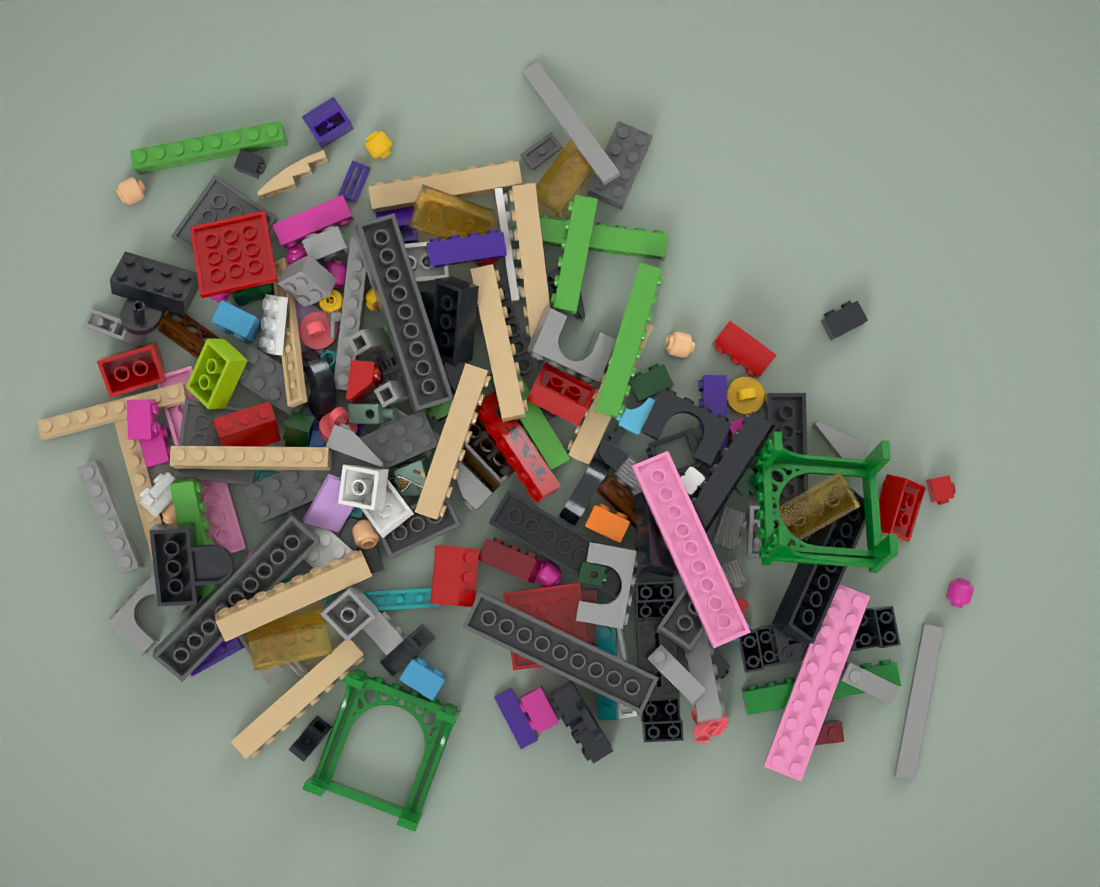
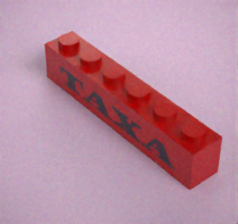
M496 392L485 397L482 405L477 407L476 413H478V418L485 425L488 434L495 440L498 449L507 458L508 464L517 473L518 479L527 488L530 497L538 503L554 494L561 485L518 421L513 419L503 422Z

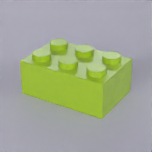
M207 339L186 388L206 408H226L248 360L226 339Z

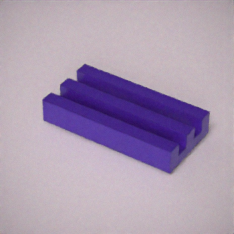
M352 161L338 196L343 195L346 200L357 203L370 172V167ZM356 166L358 167L357 172L355 174V177L352 181L348 193L345 194V190L348 186V183ZM362 169H364L363 175L358 184L354 197H352V193L357 184Z

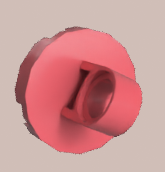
M312 312L305 316L300 323V338L306 346L312 349H327L333 345L338 334L337 324L335 322V338H330V323L327 320V313Z
M337 407L331 413L322 417L319 422V434L323 440L328 442L334 425L340 426V423L352 427L351 431L356 434L358 424L349 423V414L343 407Z
M695 707L692 709L691 716L697 725L692 735L698 743L703 744L711 741L709 737L714 734L719 736L729 724L725 714H722L721 720L697 723Z

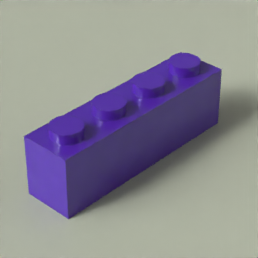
M498 230L487 231V234L479 235V232L470 233L468 237L460 238V235L450 236L449 240L442 241L441 238L430 239V242L426 243L429 268L505 258L507 255L504 233L498 232Z
M703 375L701 380L698 381V391H702V399H699L698 407L705 406L712 410V414L716 416L720 414L727 417V375ZM728 434L726 435L718 453H722L724 448L726 446L728 447Z

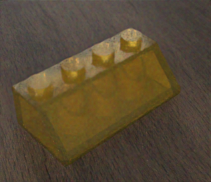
M571 139L536 185L538 203L558 218H560L570 204V200L574 199L575 195H577L593 173V169Z
M422 184L415 201L409 227L449 240V237L454 235H460V238H463L475 232H479V235L487 234V231L491 230L495 221L494 210Z
M841 472L779 506V511L787 529L796 538L802 540L859 508L861 505Z
M322 609L278 618L247 632L254 671L332 654L326 620L320 614Z

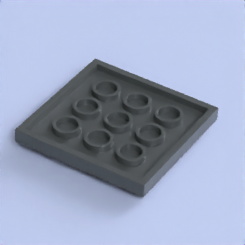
M214 175L171 238L193 252L190 233L191 226L265 210L270 231L278 218Z
M185 400L178 446H221L213 426V419L247 408L227 406L223 409H208L201 402ZM175 469L174 477H198V480L249 486L253 484L255 470Z

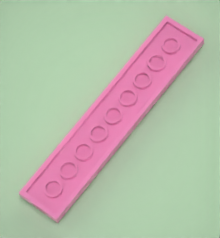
M188 366L166 373V381L158 383V389L182 382L187 385L194 367ZM186 388L188 400L200 402V401ZM184 404L164 409L175 446L179 444ZM199 480L203 487L202 500L205 501L207 507L205 512L206 520L210 522L209 535L213 539L214 544L225 547L231 554L248 549L229 484Z
M666 451L633 465V472L713 649L750 633L751 631L669 452Z
M839 584L814 644L809 643L765 759L764 767L799 781L802 780L868 604L869 595Z

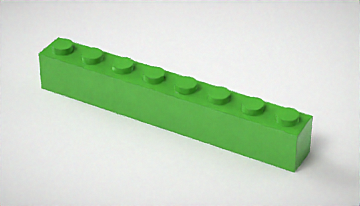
M281 121L130 150L133 169L140 175L235 156L239 154L240 149L247 152H255L287 145L284 126Z
M540 215L543 245L562 246L563 237L567 238L568 230H565L567 218L555 220L551 219L550 216ZM606 223L593 225L588 251L663 261L665 259L668 234H664V231L653 230V232H646L644 228H634V230L626 229L627 227L623 225L608 227Z
M639 263L596 406V413L616 419L619 414H623L625 404L622 401L624 396L628 397L631 385H628L629 378H634L637 368L633 366L635 359L639 360L642 351L639 348L640 341H645L648 331L644 330L646 322L650 323L652 318L651 304H656L658 293H655L657 286L661 287L664 275H661L662 269Z

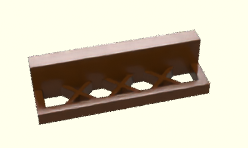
M171 311L163 316L158 331L197 359L205 344L203 338L220 339L187 314L184 316ZM176 314L182 321H175L171 317ZM187 327H194L197 332H191Z
M611 475L599 487L597 492L618 512L628 516L627 520L636 529L635 497ZM655 523V532L659 539L662 534L657 523Z

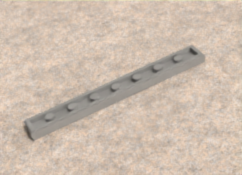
M537 61L523 70L525 78L601 182L606 185L620 176L619 170L541 64Z
M924 623L922 626L894 773L895 777L915 781L944 627Z

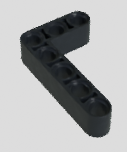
M498 284V289L502 288L506 293L504 299L501 300L502 307L506 306V308L512 311L508 318H505L506 325L515 326L518 329L515 334L509 337L510 344L514 343L515 345L519 343L524 347L522 352L513 355L514 363L518 362L520 364L525 361L530 365L528 370H520V375L525 376L530 374L533 369L532 360L529 352L526 351L527 345L506 286Z

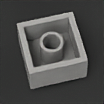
M329 226L323 230L324 232L310 234L302 241L307 255L312 256L322 266H325L326 263L332 260L338 261L349 255L348 245L338 226Z
M308 255L286 266L277 284L306 308L330 296L337 279L312 256Z
M354 584L341 590L326 603L320 614L346 641H349L376 617L378 608Z

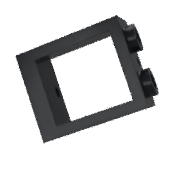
M691 428L649 443L646 449L648 458L657 456L655 447L682 437L686 438L693 457L698 447L693 429ZM694 460V464L677 469L678 474L686 472L689 467L697 468L704 464Z

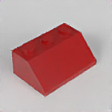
M732 321L727 323L712 343L718 353L721 355L725 353L730 357L729 360L734 365L744 367L746 369L745 372L753 378L755 376L757 378L760 377L777 356Z
M156 341L102 357L97 361L110 398L166 381L163 359Z
M351 360L346 399L349 402L354 403L366 399L375 389L379 388V384H382V372L374 362Z
M545 363L531 389L527 401L579 426L597 388Z
M270 401L213 419V426L221 446L264 447L281 441Z
M886 475L879 498L881 534H897V539L910 542L926 487L907 478Z
M435 545L431 604L473 606L476 595L479 549Z

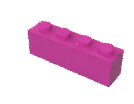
M341 195L273 224V228L281 246L289 250L292 247L298 246V243L305 240V237L310 234H320L329 226L345 227L354 219L344 196Z

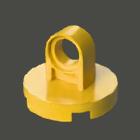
M740 377L729 385L727 389V403L731 409L740 415L751 414L762 406L765 392L762 385L756 379Z

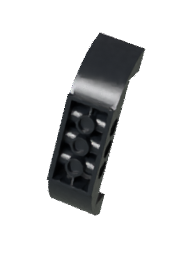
M675 581L635 584L637 666L659 677L641 714L644 743L684 741L683 720L680 717L679 690L647 659L662 645L677 660V645L656 632L658 626L673 606L674 601H676Z
M893 606L872 607L865 609L850 652L873 647L887 648L901 645ZM774 624L750 629V633L738 638L745 673L764 670V667L801 661L809 643L797 642Z

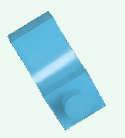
M648 397L646 402L635 409L626 408L623 414H619L616 419L619 422L617 427L620 426L627 432L638 436L655 400Z

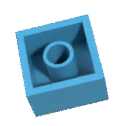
M221 300L211 320L216 324L215 328L228 335L232 332L233 337L246 344L248 341L254 343L261 329L260 319Z
M421 656L418 658L414 657L399 680L428 699L433 700L448 678L445 676L446 672L438 667L432 668L428 665L430 662Z

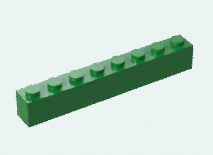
M884 659L880 660L879 664L876 665L871 663L860 664V668L897 686H901L896 662ZM785 678L782 683H777L776 681L765 682V686L758 687L757 684L746 686V689L742 690L746 714L752 715L784 709L796 678ZM839 680L832 699L866 692Z

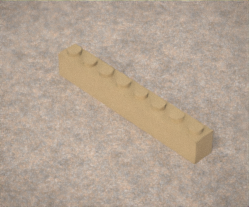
M506 160L503 164L488 163L485 164V167L481 168L470 166L463 171L453 169L447 171L446 174L436 172L423 178L421 176L410 177V180L405 181L395 179L388 184L377 182L368 188L372 210L376 213L495 193L496 188H502V191L512 190V186L523 185L519 161Z
M535 183L515 185L509 191L510 202H514L515 210H511L512 220L517 222V229H514L515 241L519 240L520 247L516 249L517 260H521L522 267L519 268V277L524 279V287H521L522 298H526L527 306H523L524 317H528L529 325H526V334L531 336V339L544 308H551Z
M493 264L470 269L473 284L479 286L477 303L502 420L504 422L526 417L525 411H528L526 399L522 400L521 393L524 392L523 383L518 381L517 374H520L518 362L514 363L513 355H516L514 343L510 344L509 337L512 336L511 327L506 325L505 318H508L506 306L502 307L501 300L504 299L502 288L498 289L497 281H501L499 271L494 270Z
M648 323L645 324L644 330H648L645 341H640L639 348L642 350L654 327ZM610 356V358H609V360H608V362H607V365H609V363H610L611 356ZM635 359L634 361V367L638 361L637 359ZM603 372L599 382L602 384L599 390L596 389L592 398L594 401L584 415L586 418L583 424L580 423L575 430V434H577L575 441L571 440L566 450L569 452V457L588 466L611 419L610 416L595 412L606 372Z
M465 364L415 510L416 513L439 520L440 516H444L447 508L444 505L445 500L450 498L453 487H450L452 480H456L459 473L457 468L458 462L463 461L466 450H463L465 442L469 443L472 432L469 431L471 424L476 423L478 413H476L477 407L482 405L485 397L482 394L483 389L488 387L491 376H488V370Z
M171 446L170 466L175 469L331 471L332 451L328 447Z
M351 551L346 557L333 559L328 562V565L315 567L310 570V573L303 576L297 575L285 584L279 583L267 592L261 591L249 600L244 599L237 602L231 608L226 607L219 610L215 614V621L226 642L372 577V574L362 551Z
M353 638L349 641H343L236 736L231 743L245 759L250 756L255 758L262 751L260 749L265 743L269 745L277 738L275 734L279 730L284 732L292 725L289 721L294 717L300 718L306 712L304 708L307 705L313 706L321 699L319 695L323 691L328 693L335 686L334 681L338 678L342 680L346 674L350 673L348 669L352 665L357 667L365 660L363 658L366 654L365 651Z

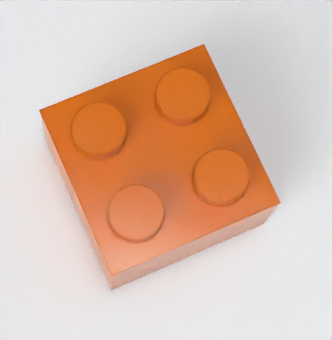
M603 504L594 505L584 527L617 543H621L630 523L627 520L628 516L620 512L613 514L609 512L610 508Z

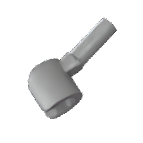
M339 311L327 314V320L330 323V338H335V322L341 320Z

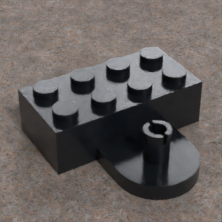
M126 251L110 278L112 294L127 298L120 312L121 324L127 332L135 335H146L156 330L166 310L185 316L199 288L196 272Z
M453 276L435 279L434 295L425 291H421L420 295L440 358L458 364L472 361L479 286Z
M195 522L155 524L149 530L158 607L197 605L203 598L201 585L221 584L232 574L234 559L225 547L216 544L197 545Z
M572 680L554 690L550 701L556 710L560 709L563 713L561 714V719L566 727L569 726L572 730L571 735L575 742L582 744L581 750L586 760L589 761L591 759L594 764L612 753L613 748Z

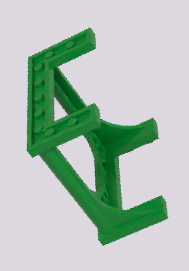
M774 431L764 446L761 447L759 453L755 455V465L758 469L755 477L756 484H758L756 501L759 502L757 520L760 521L758 539H761L759 558L762 560V565L770 566L773 561L863 567L869 568V573H878L899 554L897 534H888L883 540L881 537L877 473L891 460L890 442L882 440L864 460L811 456L794 453L785 449L782 445V432ZM791 471V474L787 475L786 472ZM771 472L779 473L783 481H775L771 476ZM804 474L862 478L867 550L814 546L796 538L785 526L779 511V499L784 486L793 478ZM773 486L776 487V489H777L776 492H773V491H772V490H773ZM774 521L778 523V527L775 528V529H774V526H775ZM789 541H793L794 545L790 544L788 546Z
M356 669V671L346 674L342 683L347 685L344 698L317 770L305 781L302 790L318 796H322L326 790L397 816L399 819L396 825L415 832L423 815L421 811L452 727L455 725L461 711L457 710L458 707L450 703L443 705L439 703L440 700L437 698L433 700L424 698L416 690L411 689L408 692L403 690L402 685L384 683L385 679L374 676V678L366 676L367 672ZM370 689L375 693L376 700L374 703H369L366 700V690ZM379 692H381V694L384 697L385 695H387V700H381ZM359 699L365 705L364 708H358V705L361 703L358 702ZM403 700L404 705H400L399 701ZM391 705L406 710L418 721L424 734V755L404 807L332 780L352 725L362 713L376 706ZM416 707H419V710L426 709L421 714L415 712ZM428 713L436 715V720L431 724L423 722V717ZM436 726V730H432L433 734L430 735L427 732L428 728H434Z

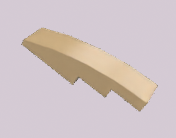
M322 150L307 156L281 171L257 192L258 196L263 200L298 188L296 180L313 175L312 167L329 162L325 151Z

